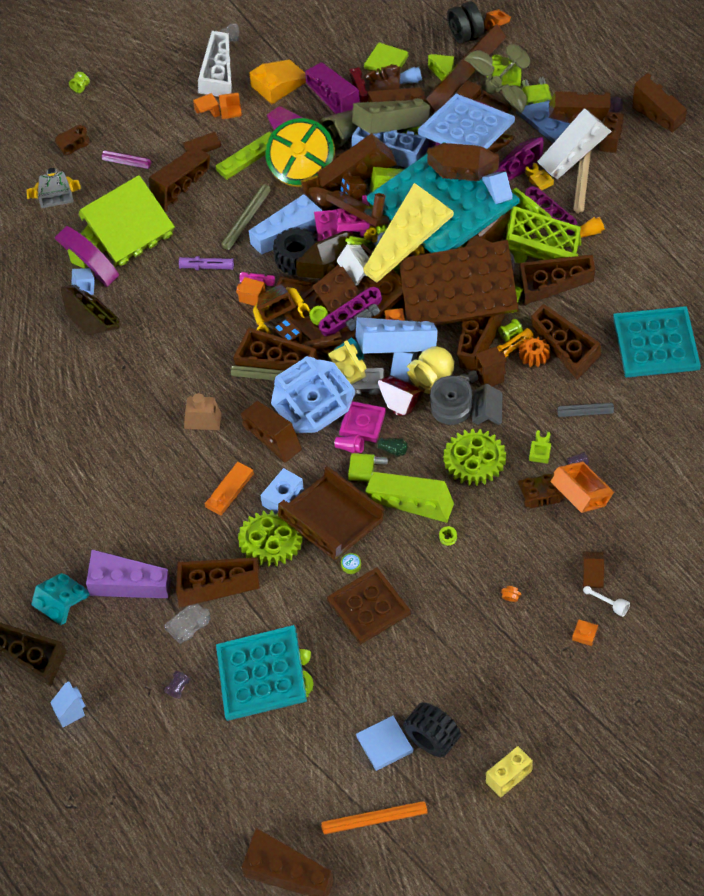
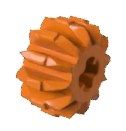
M530 336L529 340L524 339L523 344L519 346V357L522 359L523 364L529 363L530 368L532 365L537 367L540 364L545 365L546 360L550 358V346L545 339L540 340L539 336L536 339Z

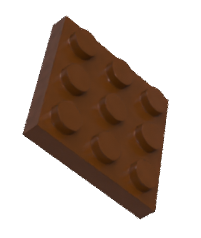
M377 567L327 596L328 603L360 645L411 614V610Z

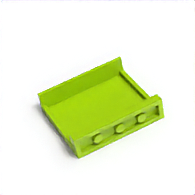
M140 175L83 207L79 212L81 220H86L113 260L114 267L125 265L132 256L136 258L147 247L151 249L158 244L159 240L168 239L173 235L175 228Z

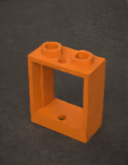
M584 462L558 467L550 481L581 513L605 507L614 493Z

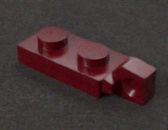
M359 67L350 68L349 75L352 85L359 89L360 103L367 102L368 96L365 90V81L361 79L362 71Z

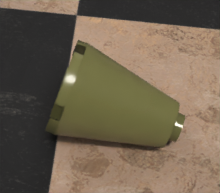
M353 110L325 116L319 120L320 124L329 132L335 149L342 147L358 127L352 123Z

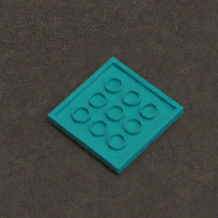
M687 306L613 314L625 378L700 370L701 364Z
M294 625L216 644L224 713L227 721L307 702L297 631Z

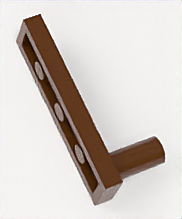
M340 190L326 193L327 201L375 227L388 224L389 217L383 214L386 195L382 193L375 194L373 208Z

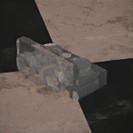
M198 603L189 605L168 621L164 628L179 644H182L184 641L191 639L197 630L204 628L211 620L209 610L207 608L203 609Z

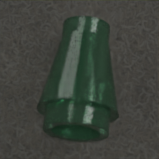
M381 437L378 441V448L400 457L406 454L408 443L403 438Z

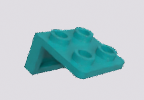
M60 573L36 586L31 605L59 625H62L67 621L70 607L89 597L90 593L84 586L71 579L68 575Z

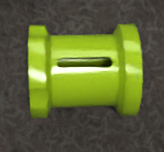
M513 319L506 326H500L498 331L502 339L507 342L512 336L521 333L523 328L517 319Z

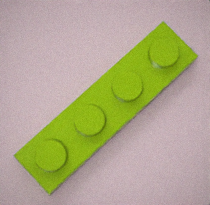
M269 131L217 164L216 171L227 180L265 156L266 145L272 133Z

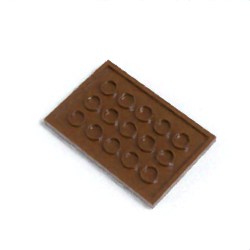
M508 240L406 257L399 263L407 321H429L434 323V325H441L519 311Z
M362 244V249L370 258L373 252ZM338 264L334 269H332V270H331L327 275H325L322 279H324L325 277H327L328 275H330L331 273H333L334 271H336L337 269H339V268H340V265ZM393 270L377 283L370 277L364 276L356 286L360 293L370 287H376L380 290L382 301L377 305L380 312L375 316H371L374 319H379L385 314V310L392 308L404 297L401 277ZM313 287L301 296L304 301L303 303L308 305L310 311L316 306L326 308L322 300L316 296ZM357 303L353 309L359 310L363 307V304ZM298 306L283 313V316L290 320L308 340L317 339L323 335L319 325L312 323L307 310L303 311L304 318L300 316ZM342 313L338 319L345 320L348 315ZM325 325V328L330 329L331 326ZM345 326L338 331L342 337L334 340L342 339L343 343L351 337L355 340L356 329L350 331ZM341 344L327 347L326 350H323V348L319 350L329 358L328 354Z

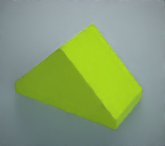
M430 54L428 55V68L442 81L454 68V56Z

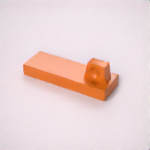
M237 462L211 497L205 502V507L222 516L254 475V470Z

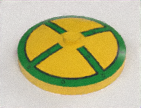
M296 118L284 122L273 131L268 139L265 155L270 171L279 181L289 186L302 187L301 180L318 176L317 172L333 161L335 147L329 132L321 124L311 119Z

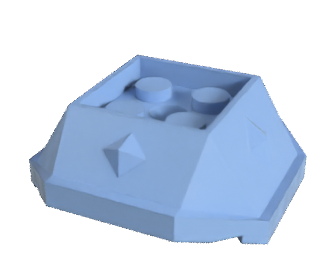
M307 356L275 377L271 405L277 414L292 423L295 433L318 432L349 411L355 390L335 363L315 360V358Z

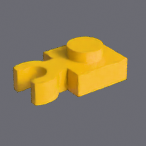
M533 163V170L525 167V173L529 176V181L534 187L542 191L554 185L553 178L545 169L539 171L538 164Z

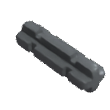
M372 304L368 307V310L365 309L354 316V319L351 318L346 321L348 329L350 331L356 329L357 317L372 318V315H377L380 312L378 306Z

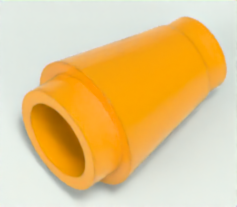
M593 217L581 225L580 237L600 234L601 231L605 230L601 218Z

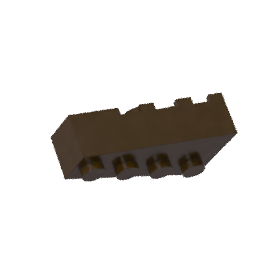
M0 622V655L51 687L67 651L63 643Z

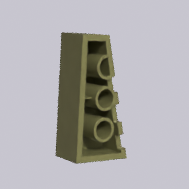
M418 98L404 101L353 103L352 123L370 134L422 126L429 119L430 105Z

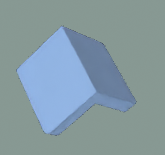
M90 268L72 269V285L76 284L80 287L79 289L87 291L92 295L94 294V277Z

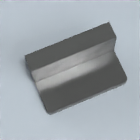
M485 384L473 391V423L478 425L488 419L497 425L502 423V392L489 384Z

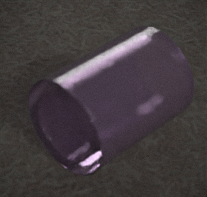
M585 452L567 458L568 465L578 462H584L586 465H589V459Z

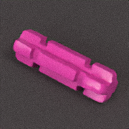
M241 272L239 277L240 282L246 277L264 282L266 286H273L275 282L273 275H267L266 277L264 274L250 273L249 275L247 272Z

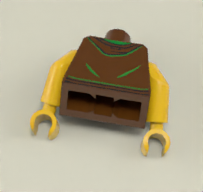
M280 284L259 295L258 302L253 308L256 323L259 325L257 330L266 331L268 334H271L270 329L264 323L298 306V311L302 318H304L303 311L307 310L310 313V309L307 304L303 303V299L295 288H285Z

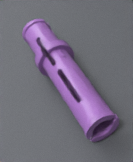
M200 256L195 258L180 257L179 268L233 270L234 259L200 258Z

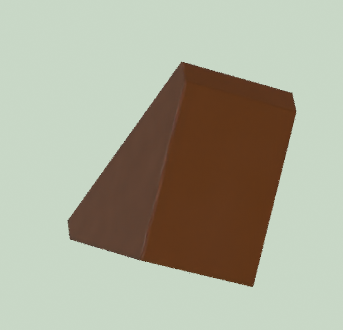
M583 551V588L585 586L604 588L603 552Z

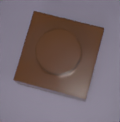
M317 175L300 181L303 193L307 197L309 196V188H321Z

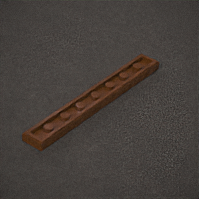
M498 24L493 25L423 100V102L430 105L432 114H435L475 72L476 69L469 62L465 61V58L471 52L477 50L484 51L490 55L506 38Z

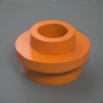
M507 586L501 590L504 600L517 602L518 598L521 597V593L518 592L516 587Z

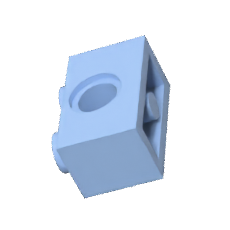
M283 468L260 495L262 506L270 511L273 510L277 514L278 504L282 500L289 503L304 491L302 478Z

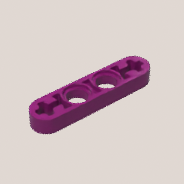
M529 187L526 189L525 195L539 206L543 203L550 205L543 209L551 216L555 213L562 215L560 218L552 216L553 219L577 226V220L539 188ZM571 230L565 231L567 235H572L575 233Z
M370 287L319 322L321 333L324 336L335 334L346 326V321L351 318L354 319V316L363 310H368V307L372 304L378 305L382 301L380 290L376 287ZM357 303L363 304V307L359 310L353 309ZM345 313L348 316L345 320H339V315ZM325 325L331 326V328H325Z

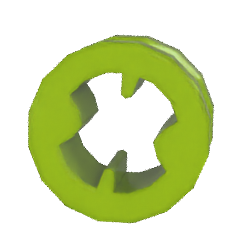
M450 526L443 527L439 532L440 542L446 546L453 545L457 541L456 530ZM451 533L452 538L445 539L444 534Z

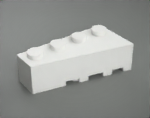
M212 31L198 79V93H212L213 96L231 94L228 33Z
M584 108L537 162L550 175L559 179L612 131Z

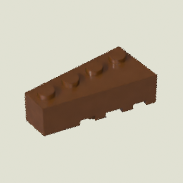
M371 133L317 172L322 188L333 192L341 190L343 176H360L362 180H365L372 176L373 167L390 168L397 163L392 150Z
M193 147L149 177V190L165 213L168 211L167 207L171 203L175 204L178 201L177 197L182 192L186 193L189 190L192 182L196 183L209 170L210 155Z
M593 255L520 263L519 276L521 288L523 289L524 305L593 282L595 276Z
M505 314L463 321L462 335H460L457 351L460 368L476 371V354L489 349Z
M249 327L233 357L237 366L287 370L307 356L319 360L314 348Z
M258 557L178 562L176 593L179 608L260 588Z
M255 829L241 867L245 878L307 896H329L333 884L332 871L263 831Z

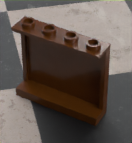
M328 466L325 467L323 477L288 503L282 500L278 504V517L334 560L383 522L384 508L379 503L374 502L364 492L358 490L351 482L346 481Z

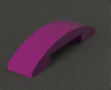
M66 226L55 236L54 239L67 251L69 249L73 251L95 272L94 276L106 287L119 276L117 270L102 252L74 229Z

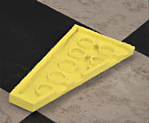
M414 183L364 266V273L376 283L380 281L453 217V210Z

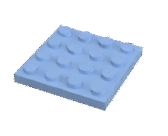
M455 94L418 129V135L438 143L475 145L487 149L515 122V116Z

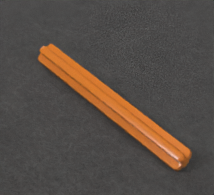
M423 801L322 822V830L324 834H330L423 815L427 813V806Z

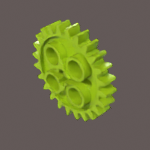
M471 429V433L464 430V435L457 433V439L451 437V443H446L443 456L445 469H448L449 475L454 474V480L460 477V483L467 480L468 485H470L472 481H475L476 486H478L479 481H482L485 485L486 479L493 481V475L499 477V471H503V466L506 465L505 446L501 445L500 439L496 440L495 434L489 437V431L482 434L481 429H479L478 433H475L474 429Z
M271 510L270 514H266L263 511L261 516L258 513H255V518L249 516L248 522L244 521L243 527H240L238 540L241 552L246 553V558L258 557L260 565L267 562V566L270 567L271 562L278 566V561L286 564V558L292 560L293 555L297 556L298 550H301L302 535L279 518L278 513L274 515L273 510Z

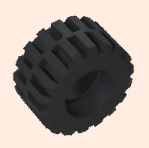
M296 227V229L289 228L288 231L283 230L282 234H278L277 239H274L273 245L275 264H277L278 269H282L283 273L288 272V275L296 274L298 276L296 260L318 242L316 236H313L311 231L308 232L307 229H300V227Z
M419 703L403 723L404 729L412 741L427 753L437 757H445L461 737V732L453 719L443 710L430 703Z

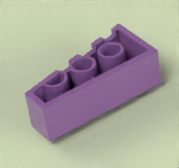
M92 550L86 585L90 596L169 598L171 579L168 569Z

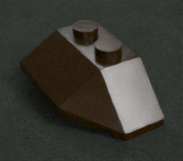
M342 231L315 243L302 257L296 260L297 275L300 277L322 279L338 265L337 259L348 243L345 241L346 238L358 236L348 231Z
M76 284L61 287L66 315L85 334L94 335L119 329L120 319L98 298L87 291L79 289L80 287Z

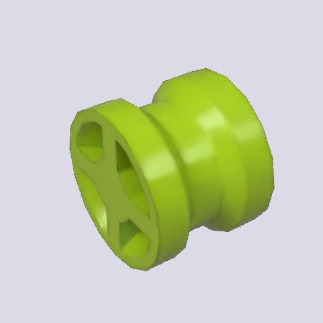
M77 72L74 78L69 81V86L73 91L82 93L85 86L89 85L90 80L86 74Z

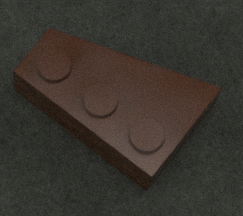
M555 91L549 102V118L572 123L585 108L602 122L611 108L610 92H605L604 95H594V92H588V95L577 94V92Z

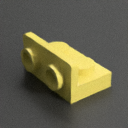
M348 340L344 341V346L330 352L328 356L350 384H353L366 377L364 370L367 368L362 359L358 360L356 356L358 352L354 344L350 345Z

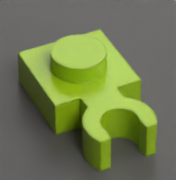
M537 430L536 441H532L529 461L548 464L551 451V443H549L550 432H547L546 437H540V431Z

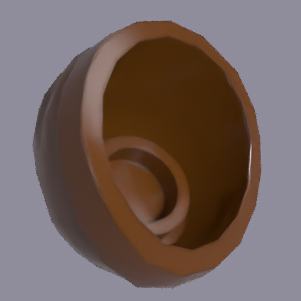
M319 187L309 188V199L322 211L331 210L336 206L326 200V193L332 191Z

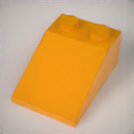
M291 60L262 64L249 72L251 87L271 104H274L306 83L305 72Z

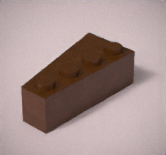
M542 304L531 316L532 328L542 339L546 340L550 349L576 380L601 356V344L545 304Z

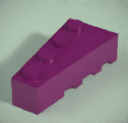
M322 62L305 71L306 83L335 114L353 110V103H360L359 89Z

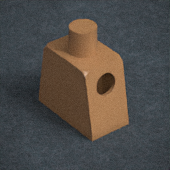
M200 393L195 394L193 397H187L184 429L220 430L222 413L215 398L204 397Z

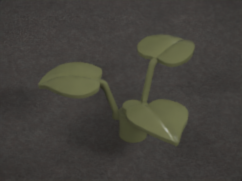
M515 44L508 45L505 51L512 62L499 76H492L494 66H492L493 60L487 53L480 50L471 52L465 58V61L469 62L481 74L488 76L485 80L486 83L483 85V90L491 95L502 90L504 97L521 114L527 103L525 93L515 85L510 87L507 84L501 87V78L514 64L521 69L527 68L530 64V57L527 52Z

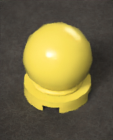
M438 346L430 347L420 354L418 360H413L407 365V368H409L407 375L415 386L423 387L426 389L424 392L430 394L434 382L442 377L451 376L454 371V360L451 353L446 349Z

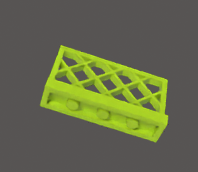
M513 206L506 240H508L510 250L540 260L578 256L577 248L581 227ZM516 213L521 214L525 220L519 222L515 217ZM531 220H539L542 225L536 228ZM528 223L532 230L526 232L522 225ZM549 225H555L559 231L553 233ZM518 228L522 235L512 234L513 229ZM543 228L549 234V236L543 238V236L539 232V230ZM565 231H574V237L570 238ZM535 233L539 241L531 240L529 235ZM560 233L566 240L562 243L556 238V235ZM551 238L556 246L548 245L546 240ZM569 244L572 252L566 251L563 246Z

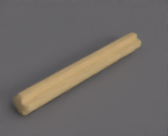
M591 150L579 160L573 208L578 214L584 211Z

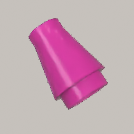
M359 435L336 437L335 448L351 453H362L364 438H361Z

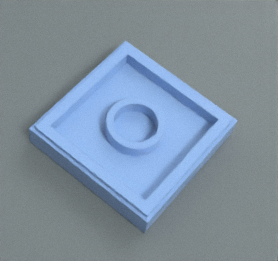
M394 716L356 734L376 771L413 753L412 746Z

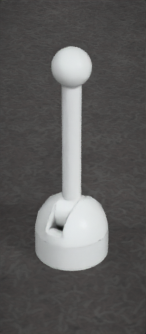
M585 586L583 589L585 594L590 593L613 605L614 612L622 617L625 616L630 607V602L624 599L613 601L591 590L589 586Z

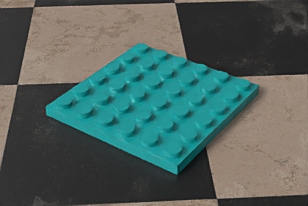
M427 154L367 196V201L373 205L376 193L386 195L383 214L388 216L391 221L414 183L453 210L454 216L421 244L430 253L459 248L512 209L513 206L519 204V197L512 193L513 199L495 204L483 179L480 181L442 178L427 163Z

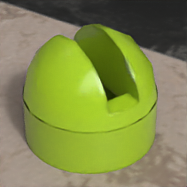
M299 649L301 664L306 665L310 661L311 651Z

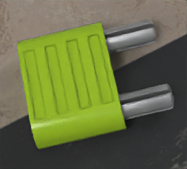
M543 77L542 79L539 78L540 84L529 86L528 80L522 81V91L527 97L526 105L551 100L549 86Z
M351 453L348 480L369 482L374 471V464H387L388 459L375 457L374 454Z

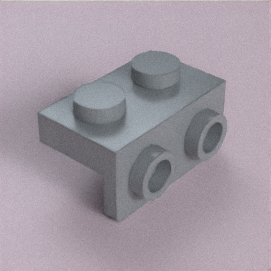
M367 368L364 370L366 377L351 384L355 390L354 395H361V392H369L370 395L380 394L381 390L378 381L384 378L383 368Z

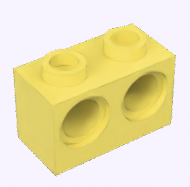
M517 746L486 772V783L501 798L532 772L533 761Z

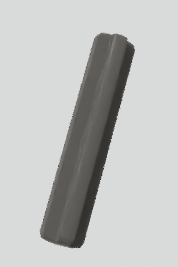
M612 402L564 405L557 408L559 417L614 413Z

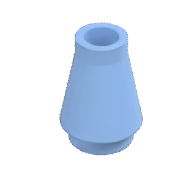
M414 66L400 73V84L419 83L422 80L419 67L415 68Z

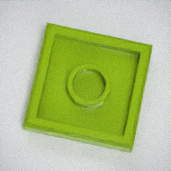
M378 43L365 62L364 69L373 71L379 68L381 70V67L391 64L402 67L409 56V52Z

